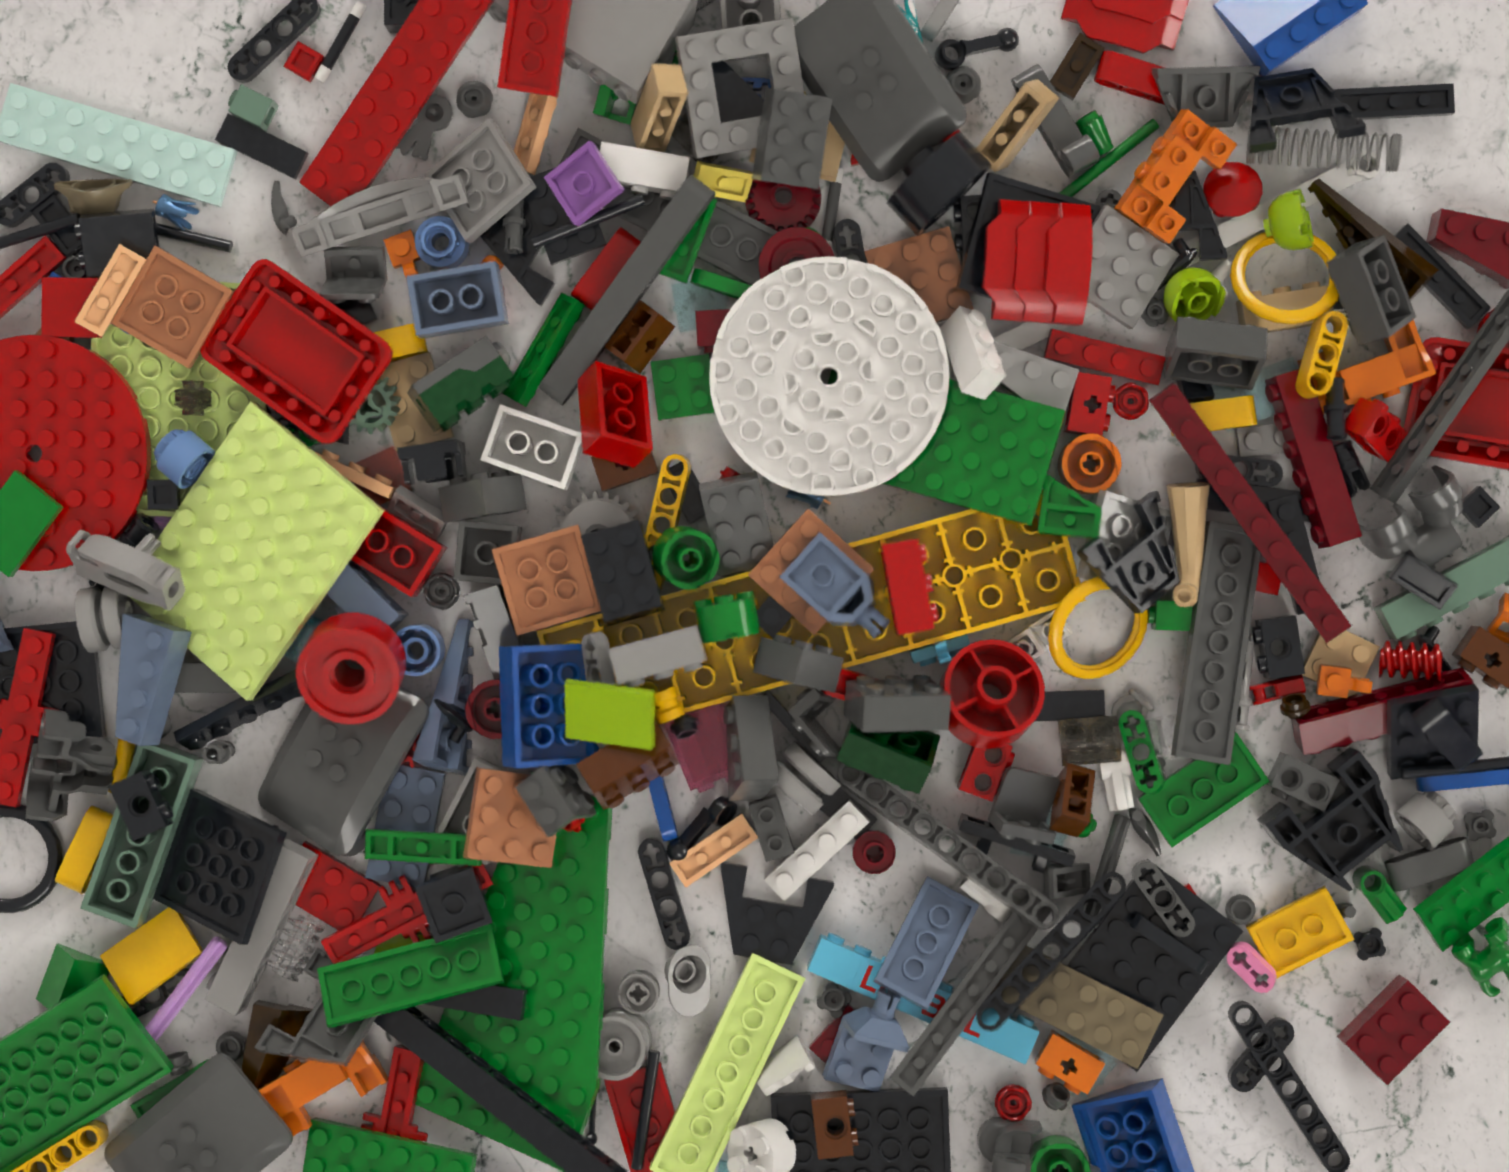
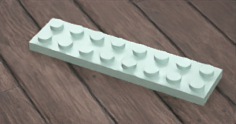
M13 83L9 85L0 115L1 143L123 179H133V182L218 207L222 206L237 151L229 147Z

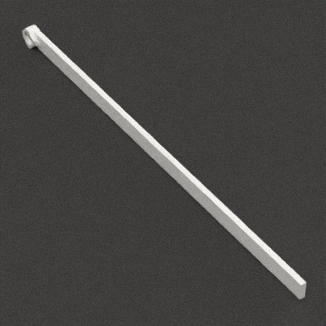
M1366 149L1362 150L1361 158H1363L1365 161ZM1371 152L1370 161L1372 166L1369 167L1370 172L1361 170L1360 167L1356 170V155H1354L1350 160L1348 170L1346 169V162L1340 164L1338 169L1334 167L1288 191L1300 188L1306 201L1301 203V205L1305 206L1306 209L1319 202L1314 192L1310 193L1308 190L1313 181L1319 178L1338 193L1360 181L1370 180L1379 174L1382 159L1380 157L1379 170L1376 171V152ZM1278 196L1258 205L1255 210L1247 214L1234 217L1218 225L1219 235L1225 249L1264 230L1263 219L1268 218L1269 206ZM1199 236L1186 241L1190 249H1198L1196 257L1186 268L1200 262ZM1087 303L1084 319L1101 310L1091 303ZM1025 322L993 339L994 342L1024 350L1048 338L1050 329L1062 331L1070 327V325ZM949 360V379L957 381L952 364Z

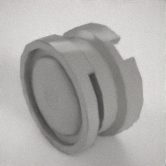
M631 971L624 976L619 985V1003L624 1010L631 1014L640 1015L647 1013L654 1008L658 1001L659 983L654 975L648 971Z

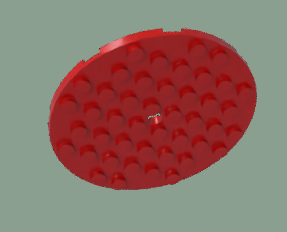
M20 335L0 340V490L14 471H20L64 507L18 569L24 571H50L73 566L74 564L67 554L66 548L68 542L79 530L89 532L90 535H103L117 540L137 513L136 509L143 492H146L147 480H149L151 471V439L147 420L143 418L137 403L138 398L127 380L110 362L95 351L89 350L73 341L52 336ZM35 445L39 446L42 450V457L37 462L28 454ZM81 539L76 548L79 549L85 541Z

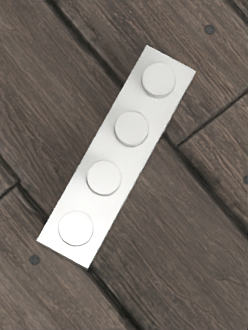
M849 799L794 850V854L787 856L764 878V881L785 901L870 822V819Z

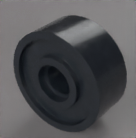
M958 132L936 151L928 145L915 156L901 172L906 180L896 189L886 204L916 236H919L959 201V198L964 196L991 167V164L961 132Z

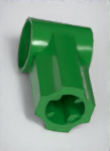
M1368 865L1360 866L1354 871L1352 876L1354 886L1362 892L1386 924L1397 921L1404 915L1407 908L1389 886L1381 872ZM1374 875L1375 881L1373 885L1365 888L1364 881L1367 876Z

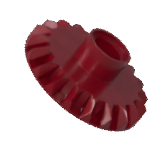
M753 179L745 205L749 217L778 232L791 227L804 228L809 227L815 221L820 211L821 190L820 186L819 189ZM780 190H785L791 194L792 198L788 203L781 204L775 199L776 193Z
M803 227L783 229L774 234L765 243L760 253L758 264L760 279L789 264L792 258L804 260L816 257H834L833 251L828 242L811 229Z

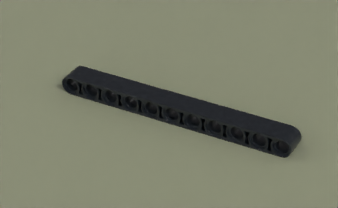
M415 1006L382 1014L375 1019L374 1022L566 1172H628Z

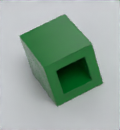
M1157 600L1147 609L1148 624H1151L1152 630L1190 631L1193 606L1180 607L1175 604V601Z

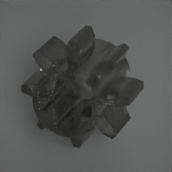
M182 381L183 387L174 391L176 393L174 405L183 409L182 415L203 416V409L212 406V391L203 387L204 381Z

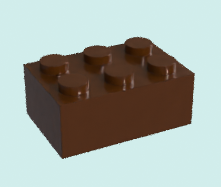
M655 720V746L652 750L608 744L577 763L576 766L602 809L605 810L608 807L612 809L619 806L629 794L645 790L650 785V781L655 778L669 775L675 770V766L680 763L671 744Z

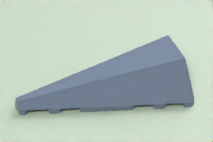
M458 619L429 707V715L422 728L412 758L413 761L427 768L464 776L469 769V766H467V749H472V740L467 739V731L459 744L449 739L456 725L449 722L447 716L434 703V699L447 703L467 720L465 706L469 695L473 691V675L468 673V657L473 656V647L468 646L470 629L474 627L473 621L470 619Z

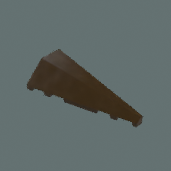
M1318 178L1309 186V192H1314L1323 207L1321 210L1325 218L1329 217L1337 230L1336 236L1344 249L1355 243L1385 234L1410 301L1438 272L1436 267Z

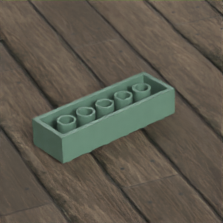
M161 742L159 745L153 746L138 745L127 778L147 769L150 770L151 774L154 773L161 784L159 792L163 801H168L173 810V817H171L173 824L133 841L116 806L80 909L133 928H138L146 923L190 790L194 789L204 761L203 757ZM141 796L138 800L139 807L143 811H148L150 806L149 800Z

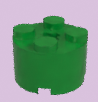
M676 526L663 531L655 543L653 549V566L655 571L664 580L681 589L694 590L712 580L719 568L720 556L713 540L707 534L692 527ZM683 555H690L689 560H682Z
M753 591L736 593V599L731 594L713 597L714 603H712L711 598L694 601L702 643L723 641L729 638H740L760 633Z
M1051 1135L1037 1140L1029 1152L1030 1172H1054L1053 1169L1058 1164L1063 1166L1059 1172H1090L1088 1160L1076 1141L1066 1136Z

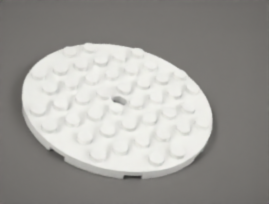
M828 256L804 259L782 266L755 282L741 295L726 315L718 331L710 361L709 379L713 408L719 425L731 446L751 468L769 481L786 489L814 496H843L877 487L901 473L916 460L934 436L941 421L949 388V363L940 328L924 301L913 289L898 277L876 265L845 257ZM828 368L835 370L838 374L837 381L831 385L824 384L820 379L821 373Z

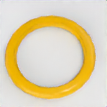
M1265 232L1258 234L1248 240L1237 251L1230 270L1232 288L1239 301L1250 312L1262 319L1281 324L1305 323L1317 319L1328 312L1339 300L1336 285L1329 276V286L1325 294L1318 302L1309 307L1297 310H1284L1266 305L1250 292L1246 284L1245 271L1249 259L1256 251L1265 246L1276 244L1273 236L1267 237ZM1313 235L1314 242L1312 243L1314 247L1308 249L1317 253L1329 269L1327 262L1335 257L1336 253L1326 242Z
M1098 576L1083 581L1074 587L1061 600L1049 624L1048 643L1051 656L1055 664L1063 672L1076 678H1101L1124 666L1142 644L1147 630L1148 610L1143 613H1134L1133 627L1127 641L1115 655L1106 661L1096 665H1082L1073 661L1066 654L1062 643V634L1067 617L1073 608L1091 593L1110 589Z

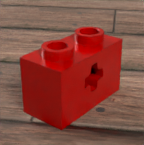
M1083 372L1078 373L1068 403L1064 432L1078 435L1098 434L1103 436V431L1108 432L1111 415L1106 414L1108 402L1113 403L1116 389L1115 385H1111L1112 377ZM1093 398V404L1097 405V408L1088 413L1089 408L1084 406V402Z

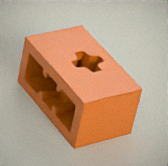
M1051 1030L1035 1058V1064L1039 1066L1038 1072L1052 1080L1055 1076L1065 1081L1063 1086L1077 1095L1081 1091L1087 1095L1089 1094L1105 1066L1104 1059L1054 1030ZM1072 1058L1075 1068L1069 1067L1065 1071L1062 1060L1068 1062Z

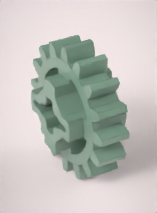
M389 377L377 381L349 423V427L354 423L357 425V432L360 433L363 428H367L368 433L373 434L376 427L382 432L387 425H392L395 420L394 416H397L400 412V408L396 405L400 402L401 397L393 396L397 387H389L387 385Z

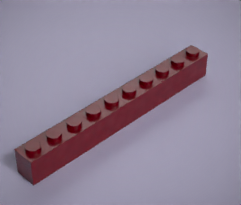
M1172 382L1150 398L1149 402L1324 641L1328 643L1352 626L1176 384Z

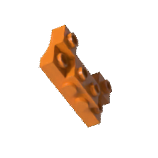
M1181 109L1165 134L1153 143L1151 147L1152 153L1148 159L1136 168L1134 172L1135 178L1114 209L1161 242L1170 244L1186 219L1172 209L1169 204L1200 159L1213 169H1221L1237 146V143L1216 127H1210L1189 109Z
M1414 319L1392 336L1384 338L1388 353L1336 371L1335 377L1344 379L1345 404L1348 406L1354 404L1355 406L1360 397L1372 402L1371 397L1382 394L1383 399L1401 393L1399 387L1436 374L1432 361L1422 344ZM1324 351L1318 353L1319 358L1325 361ZM1300 359V360L1297 361V362H1298V365H1299V368H1300L1302 359ZM1312 377L1315 390H1317L1318 383L1316 379ZM1326 393L1318 396L1322 412L1323 406L1326 405Z
M362 1040L347 1066L305 1060L301 1063L299 1059H296L283 1067L285 1073L261 1087L258 1091L286 1123L294 1136L312 1126L311 1118L303 1106L348 1078L352 1081L359 1095L363 1097L373 1088L380 1084H385L388 1081V1076L376 1055L370 1053Z

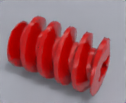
M1386 640L1383 648L1380 650L1379 678L1382 677L1386 669L1389 678H1394L1397 670H1399L1402 679H1406L1409 671H1411L1414 680H1418L1421 672H1424L1427 681L1431 680L1434 673L1437 674L1438 680L1441 681L1442 652L1439 644L1435 643L1432 651H1429L1427 644L1422 643L1419 651H1417L1414 642H1410L1407 650H1404L1401 641H1398L1395 649H1392L1390 642Z

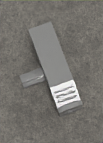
M79 530L67 544L66 552L76 568V574L141 602L161 606L165 610H172L184 595L185 587L180 569L172 567L152 555L161 545L160 540L155 539L153 534L149 533L148 536L146 535L134 548L107 536L90 535L89 532ZM81 539L85 542L77 549L76 545Z

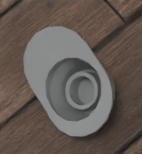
M687 945L680 948L669 957L665 964L664 973L665 979L668 982L670 1004L682 1016L692 1017L700 1014L710 1000V958L707 952L700 946Z

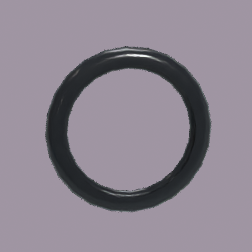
M0 804V818H17L32 825L41 834L46 843L48 866L43 879L31 892L13 899L0 898V913H17L41 903L57 883L55 882V877L62 863L63 852L60 839L49 821L25 819L26 806L21 804L17 808Z

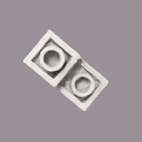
M1055 609L1029 625L1007 642L1023 649L1033 660L1049 649V624ZM1066 622L1063 628L1062 640L1073 632Z

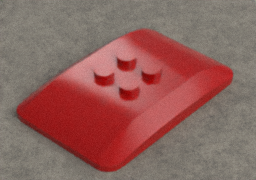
M260 259L251 266L227 302L200 349L202 357L207 362L314 439L324 444H332L341 437L391 362L393 355L392 348L388 342L283 268L267 259Z
M1431 337L1422 343L1432 361L1436 374L1415 381L1412 384L1404 429L1407 433H1409L1471 342ZM1509 348L1502 349L1429 454V457L1509 470Z

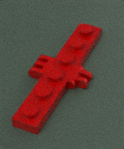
M23 628L9 699L1 698V805L15 808L20 807L34 736L38 737L44 708L58 710L41 706L56 636L55 633Z
M483 863L481 866H472L475 875L477 874L483 890L493 885L492 878ZM463 865L459 867V870L470 865ZM405 874L399 877L400 883L404 888L399 889L395 880L388 882L393 892L390 895L384 885L378 888L386 906L321 940L333 964L350 960L400 933L404 939L410 937L413 943L421 942L417 935L420 931L425 940L432 939L428 930L429 924L416 890H413Z
M403 1045L394 1046L382 1114L364 1112L362 1119L373 1122V1124H361V1128L413 1140L427 1141L428 1133L418 1131V1125L412 1123L424 1061Z

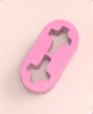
M1247 942L1234 943L1227 953V963L1256 992L1266 993L1274 987L1277 978L1275 969ZM1245 952L1247 954L1245 960L1237 961L1235 959L1237 953ZM1266 973L1268 975L1267 982L1264 980L1258 982L1256 980L1258 974L1263 975Z

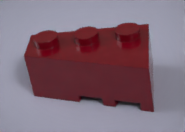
M1443 208L1432 214L1426 240L1429 245L1457 261H1462L1474 268V271L1493 279L1503 288L1509 289V222Z

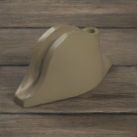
M133 179L58 181L54 184V187L68 198L71 213L82 215L115 212L119 207L122 193L133 184Z

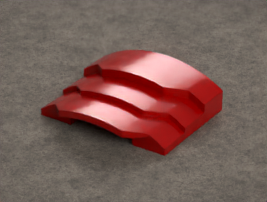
M1066 0L1061 19L1077 23L1084 35L1090 39L1124 47L1142 54L1157 46L1174 51L1189 0Z
M999 199L998 215L986 226L985 263L982 288L992 299L991 319L1070 326L1083 325L1092 266V217L1090 205Z

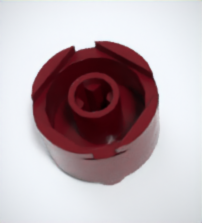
M499 678L479 684L469 695L465 706L466 718L471 728L489 739H502L501 712L500 716H498L497 712H491V707L495 705V701L500 705Z

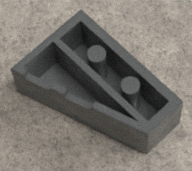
M768 695L733 696L723 710V720L727 731L729 801L763 800L779 780Z

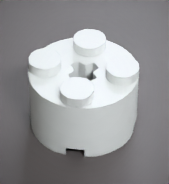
M767 1118L732 1130L728 1143L729 1159L727 1161V1168L729 1172H789L795 1163L796 1146L794 1140H790L786 1131H789L787 1127L776 1119Z

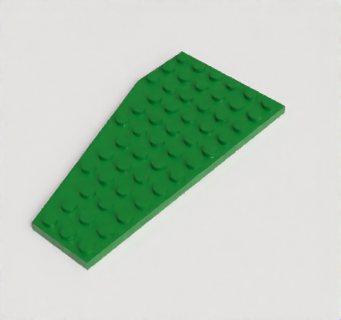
M590 793L588 794L595 803L593 807L596 810V814L593 817L585 818V822L581 824V831L578 833L573 830L568 832L563 828L557 832L551 868L498 862L492 876L493 885L488 887L486 893L487 906L493 920L491 924L494 930L504 983L498 985L527 990L524 1019L519 1021L444 1008L439 1022V1026L581 1135H583L600 1088V1078H598L605 985L603 983L605 935L607 934L609 888H607L608 853L612 829V809L608 807L603 810L596 797ZM424 1063L415 1105L560 1171L566 1172L429 1064Z

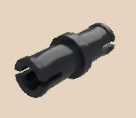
M1338 377L1334 378L1331 389L1326 393V405L1323 406V413L1327 414V439L1334 441L1347 438L1345 413L1348 412V405L1344 401V379Z

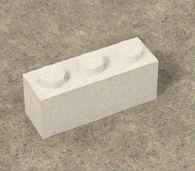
M601 142V155L622 187L631 188L630 192L648 195V191L660 193V198L671 200L689 176L690 157Z
M959 306L940 328L961 392L985 400L1006 377L1001 358L995 348L994 339L986 324L985 316L976 309L971 310Z

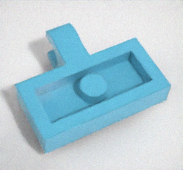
M965 634L909 650L912 662H919L921 667L937 662V658L940 665L951 662V657H954L960 650L968 646L970 641L968 635Z

